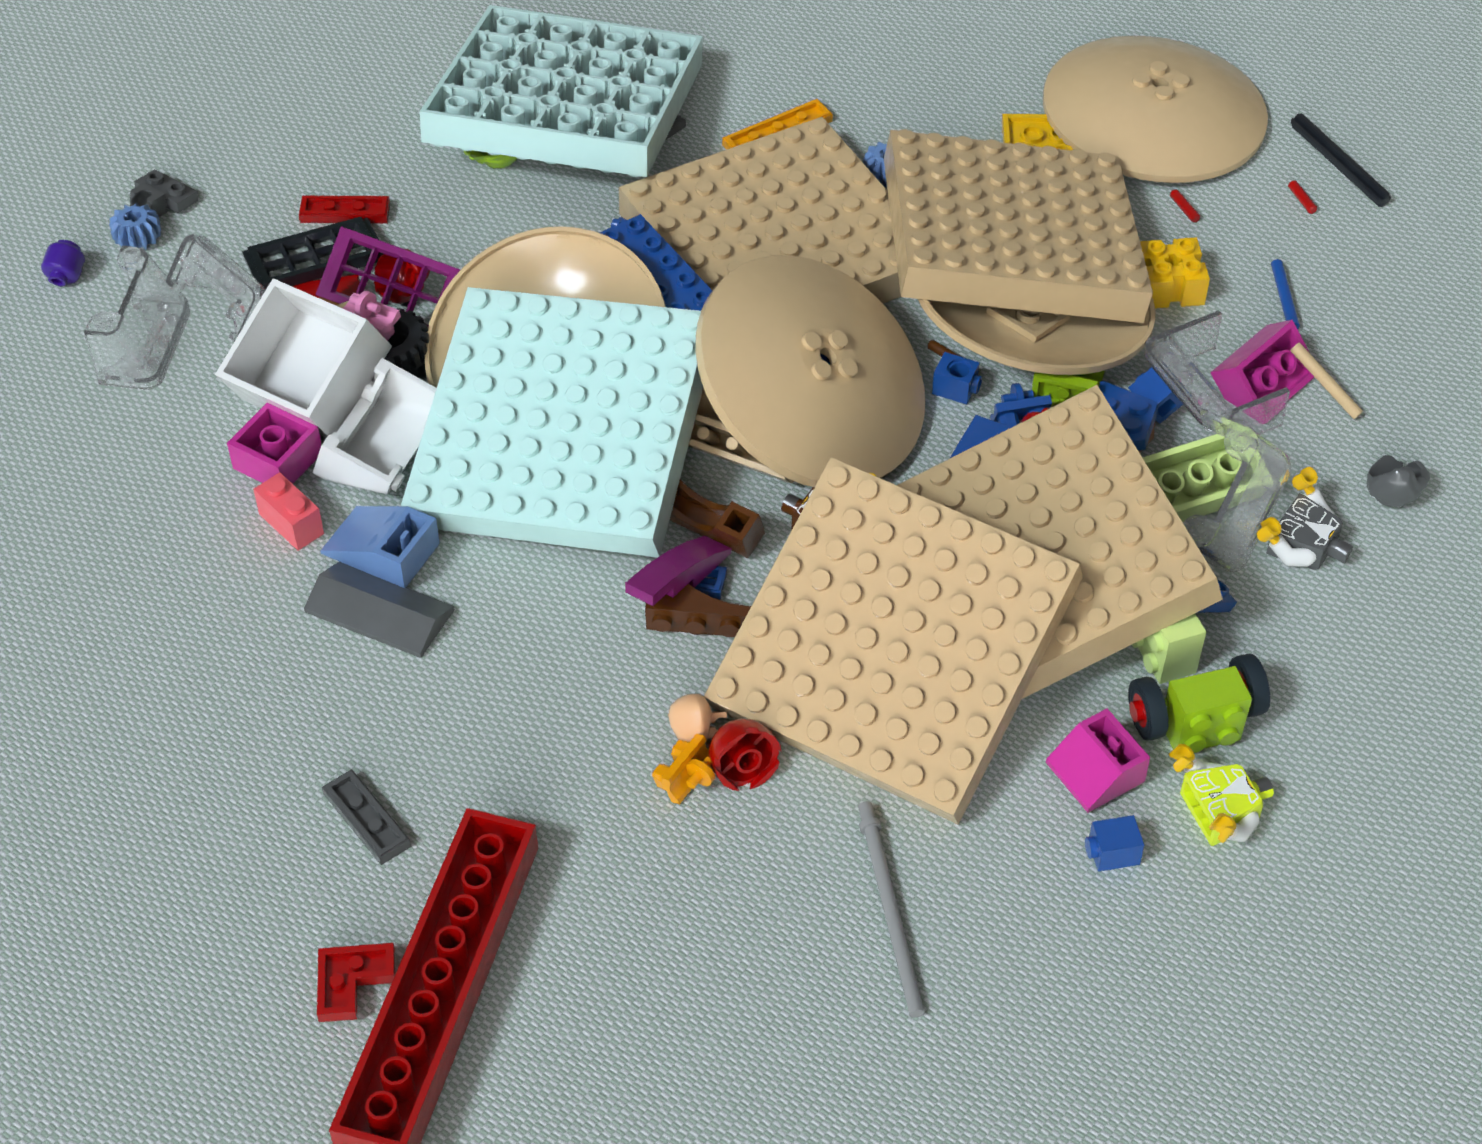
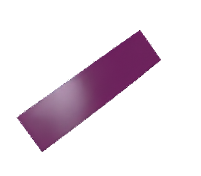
M707 536L686 541L668 550L626 581L625 593L654 606L666 594L671 597L677 595L688 583L695 588L732 553V548Z

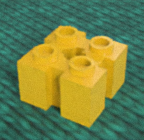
M1197 237L1173 239V243L1165 245L1162 240L1140 241L1153 291L1152 298L1155 309L1169 308L1170 302H1180L1181 307L1205 305L1210 277L1205 262H1201L1202 252Z

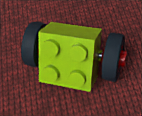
M1243 654L1232 658L1228 668L1169 681L1166 698H1164L1154 678L1142 677L1132 680L1128 688L1129 710L1134 725L1144 740H1155L1167 736L1173 749L1179 744H1185L1194 753H1197L1204 748L1217 745L1227 746L1241 740L1247 717L1259 716L1269 710L1270 687L1260 660L1254 654Z

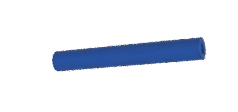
M1280 259L1273 260L1271 267L1285 320H1293L1297 329H1299L1300 324L1283 261Z

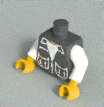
M1312 467L1302 469L1300 474L1294 476L1292 480L1293 487L1297 490H1304L1305 493L1298 494L1280 521L1274 517H1269L1262 521V528L1257 531V538L1261 542L1269 541L1266 554L1279 558L1286 566L1307 567L1317 570L1321 567L1327 556L1345 563L1353 550V545L1338 539L1343 522L1328 506L1319 489L1313 487V484L1317 482L1318 476Z

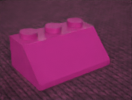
M1293 320L1266 325L1210 372L1224 399L1260 422L1265 421L1314 378L1290 351L1300 342L1309 352Z

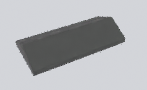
M337 562L319 574L304 607L305 613L419 658L424 655L455 610L453 605L409 588L400 587L342 562Z

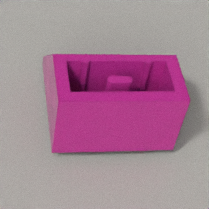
M1108 708L1078 723L1046 759V764L1087 813L1144 783L1150 762V756Z

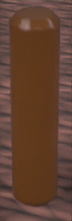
M930 340L927 345L929 350L941 357L944 352L960 356L935 340Z

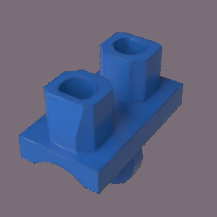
M1019 383L1011 385L1010 394L1001 395L1002 403L995 404L994 414L990 415V419L1003 425L1014 427L1020 424L1019 420H1022L1026 414L1033 411L1041 412L1043 408H1050L1052 400L1050 395L1034 397L1032 390L1023 391L1022 386Z

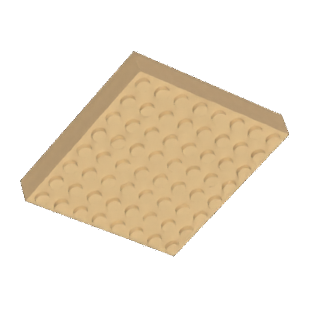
M823 117L619 187V214L621 217L629 220L641 214L712 291L725 276L746 262L766 256L790 255L819 261L838 269L862 284L882 303L901 297L888 191Z
M907 129L900 131L890 130L884 155V166L901 297L1144 323L1153 291L1118 156L1110 153H1088L1079 149L1062 150L1052 146L1036 147L1028 146L1024 143H1002L993 139L985 141L971 139L966 136L950 137L942 136L938 133H916Z
M1098 385L897 485L1080 564L1083 578L1022 699L1223 600L1217 577Z
M830 457L704 697L712 709L725 711L727 716L734 719L756 720L770 729L776 739L959 825L1083 578L1081 566L1075 561Z

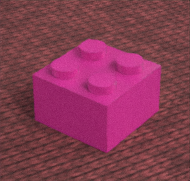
M266 403L227 442L233 469L261 483L280 472L292 484L317 460L322 445L318 426L269 403Z

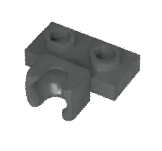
M155 169L135 180V188L130 192V206H133L136 202L140 207L148 204L150 209L155 210L159 217L167 213L166 208L179 213L198 201V191Z

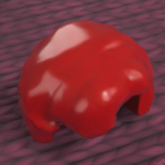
M383 254L378 259L374 275L389 280L397 258ZM403 261L396 283L414 289L422 267ZM428 270V273H427V276H426V278H425V281H426L427 278L429 277L430 270ZM374 281L375 291L383 298L387 285ZM393 288L389 301L396 304L407 303L412 295Z

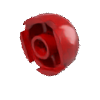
M735 719L721 726L712 737L708 751L711 768L725 787L740 791L738 787L751 783L750 789H753L769 780L778 769L780 762L777 757L779 751L781 752V745L770 729L762 723L753 719Z

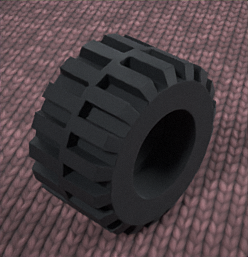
M397 308L400 310L401 317L393 325L395 333L388 340L392 347L385 360L418 378L425 377L426 343H429L428 327L424 323L423 318L416 316L415 312L410 310L404 312V309Z

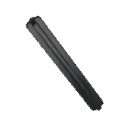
M1298 113L1291 119L1292 128L1378 207H1383L1390 201L1391 196L1389 192L1304 114Z

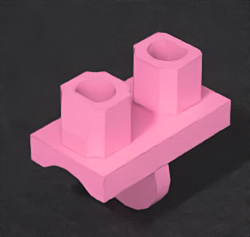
M363 291L360 295L353 293L348 303L343 307V309L366 318L387 341L395 333L393 325L401 317L400 310L377 302L376 295L370 291Z

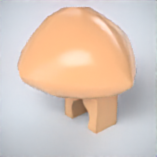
M696 693L684 695L672 703L668 717L671 728L678 740L690 742L696 734L705 736L707 741V738H712L717 732L716 728L710 726V724L715 723L718 718H727V712L711 711L705 697L702 694Z

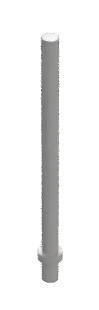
M869 801L862 802L858 805L862 820L859 823L861 833L866 837L909 1015L913 1018L920 1017L924 1014V1009L879 833L882 829L881 822L875 817L872 803Z

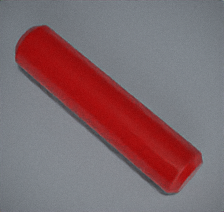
M1296 180L1291 181L1288 184V188L1307 212L1314 214L1317 211L1315 203Z
M1177 189L1172 190L1170 193L1172 200L1193 223L1199 221V213Z

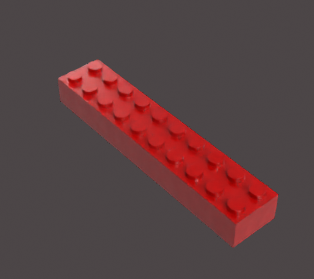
M466 808L330 1126L329 1132L333 1144H421L539 849L535 824Z

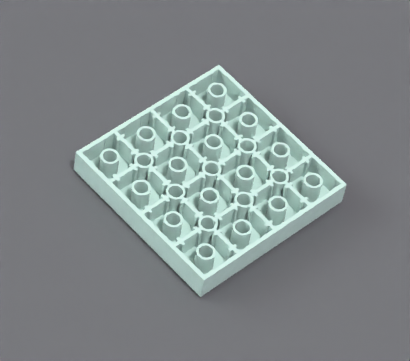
M489 5L420 110L421 142L437 147L449 146L460 148L463 151L474 150L487 152L490 155L513 156L520 160L532 159L544 161L547 164L571 165L578 169L590 168L604 173L616 172L628 174L631 177H647L702 66L703 36Z
M468 287L401 506H408L435 517L438 530L659 557L703 390L696 358V330L701 311Z

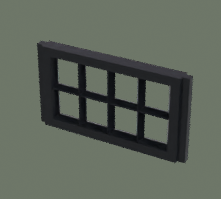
M357 217L247 247L248 250L242 251V254L259 292L266 291L272 279H276L289 286H295L322 278L328 262L322 263L320 258L331 254L341 227L379 240L368 218L362 219V217ZM329 239L334 243L316 249L313 245ZM354 243L352 249L362 246ZM307 246L309 250L291 256L288 252L289 250ZM364 247L365 252L350 255L346 264L355 268L366 266L372 249ZM278 253L283 255V258L264 262L263 257ZM378 253L375 263L378 262L383 253ZM314 260L316 264L299 270L295 267L296 264ZM288 267L290 270L288 273L273 277L270 274V271Z

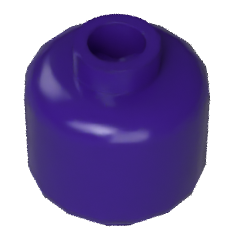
M58 240V242L52 243L47 247L41 264V270L53 285L62 287L66 283H75L80 278L85 263V255L76 243L69 240Z

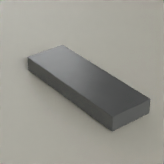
M352 769L322 787L324 796L380 865L411 847V841Z

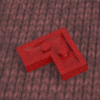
M394 943L318 948L317 1018L319 1022L357 1019V986L392 983L395 977Z

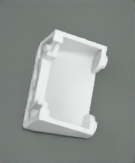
M381 358L374 368L373 372H375L373 381L371 380L369 384H366L361 398L337 433L329 434L321 445L313 474L327 481L388 494L391 490L397 492L405 478V475L402 473L419 448L437 388Z

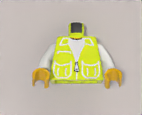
M1179 744L1169 753V756L1177 760L1173 764L1176 772H1182L1183 770L1187 772L1184 775L1180 794L1209 844L1214 846L1224 843L1226 840L1247 841L1259 824L1263 800L1272 797L1274 794L1270 780L1267 777H1262L1251 781L1242 766L1238 764L1226 766L1224 764L1203 761L1195 757L1193 750L1189 746Z

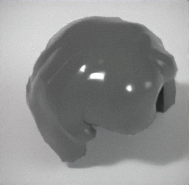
M1384 455L1371 466L1367 474V489L1370 495L1375 497L1382 505L1400 507L1417 500L1422 490L1428 486L1430 473L1420 461L1410 462L1403 467L1402 461H1397L1393 456Z

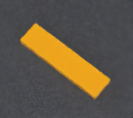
M815 99L723 137L722 146L727 150L819 117H823L827 123L833 121V114L818 99Z

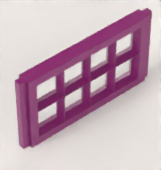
M341 227L316 296L337 304L349 301L350 296L336 292L342 273L345 270L362 276L356 291L357 294L360 295L365 290L368 279L387 285L381 300L382 304H388L393 288L412 295L406 312L409 310L414 311L418 297L437 304L442 293L460 269ZM354 243L372 249L364 271L346 264ZM379 252L397 258L389 280L371 273ZM403 261L422 267L414 289L396 283ZM428 270L447 276L439 298L421 292Z

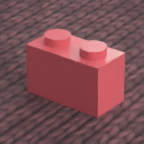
M280 472L253 489L259 515L298 551L324 534L319 508Z

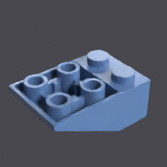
M356 506L320 552L327 557L406 588L440 544L437 520L433 516L408 506Z

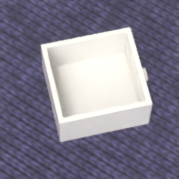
M272 279L215 375L242 400L259 408H262L266 403L272 404L318 426L320 436L327 438L329 434L337 433L361 398L366 384H369L374 378V368L381 358L385 359L392 345L366 318L276 279Z

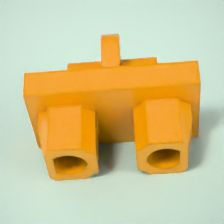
M696 734L690 742L678 740L671 752L674 762L670 766L659 764L652 772L656 786L666 790L673 803L680 805L689 792L698 784L710 786L715 780V774L711 769L709 752L705 745L706 738L703 735Z

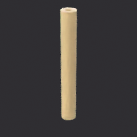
M1300 342L1290 350L1353 419L1363 412Z

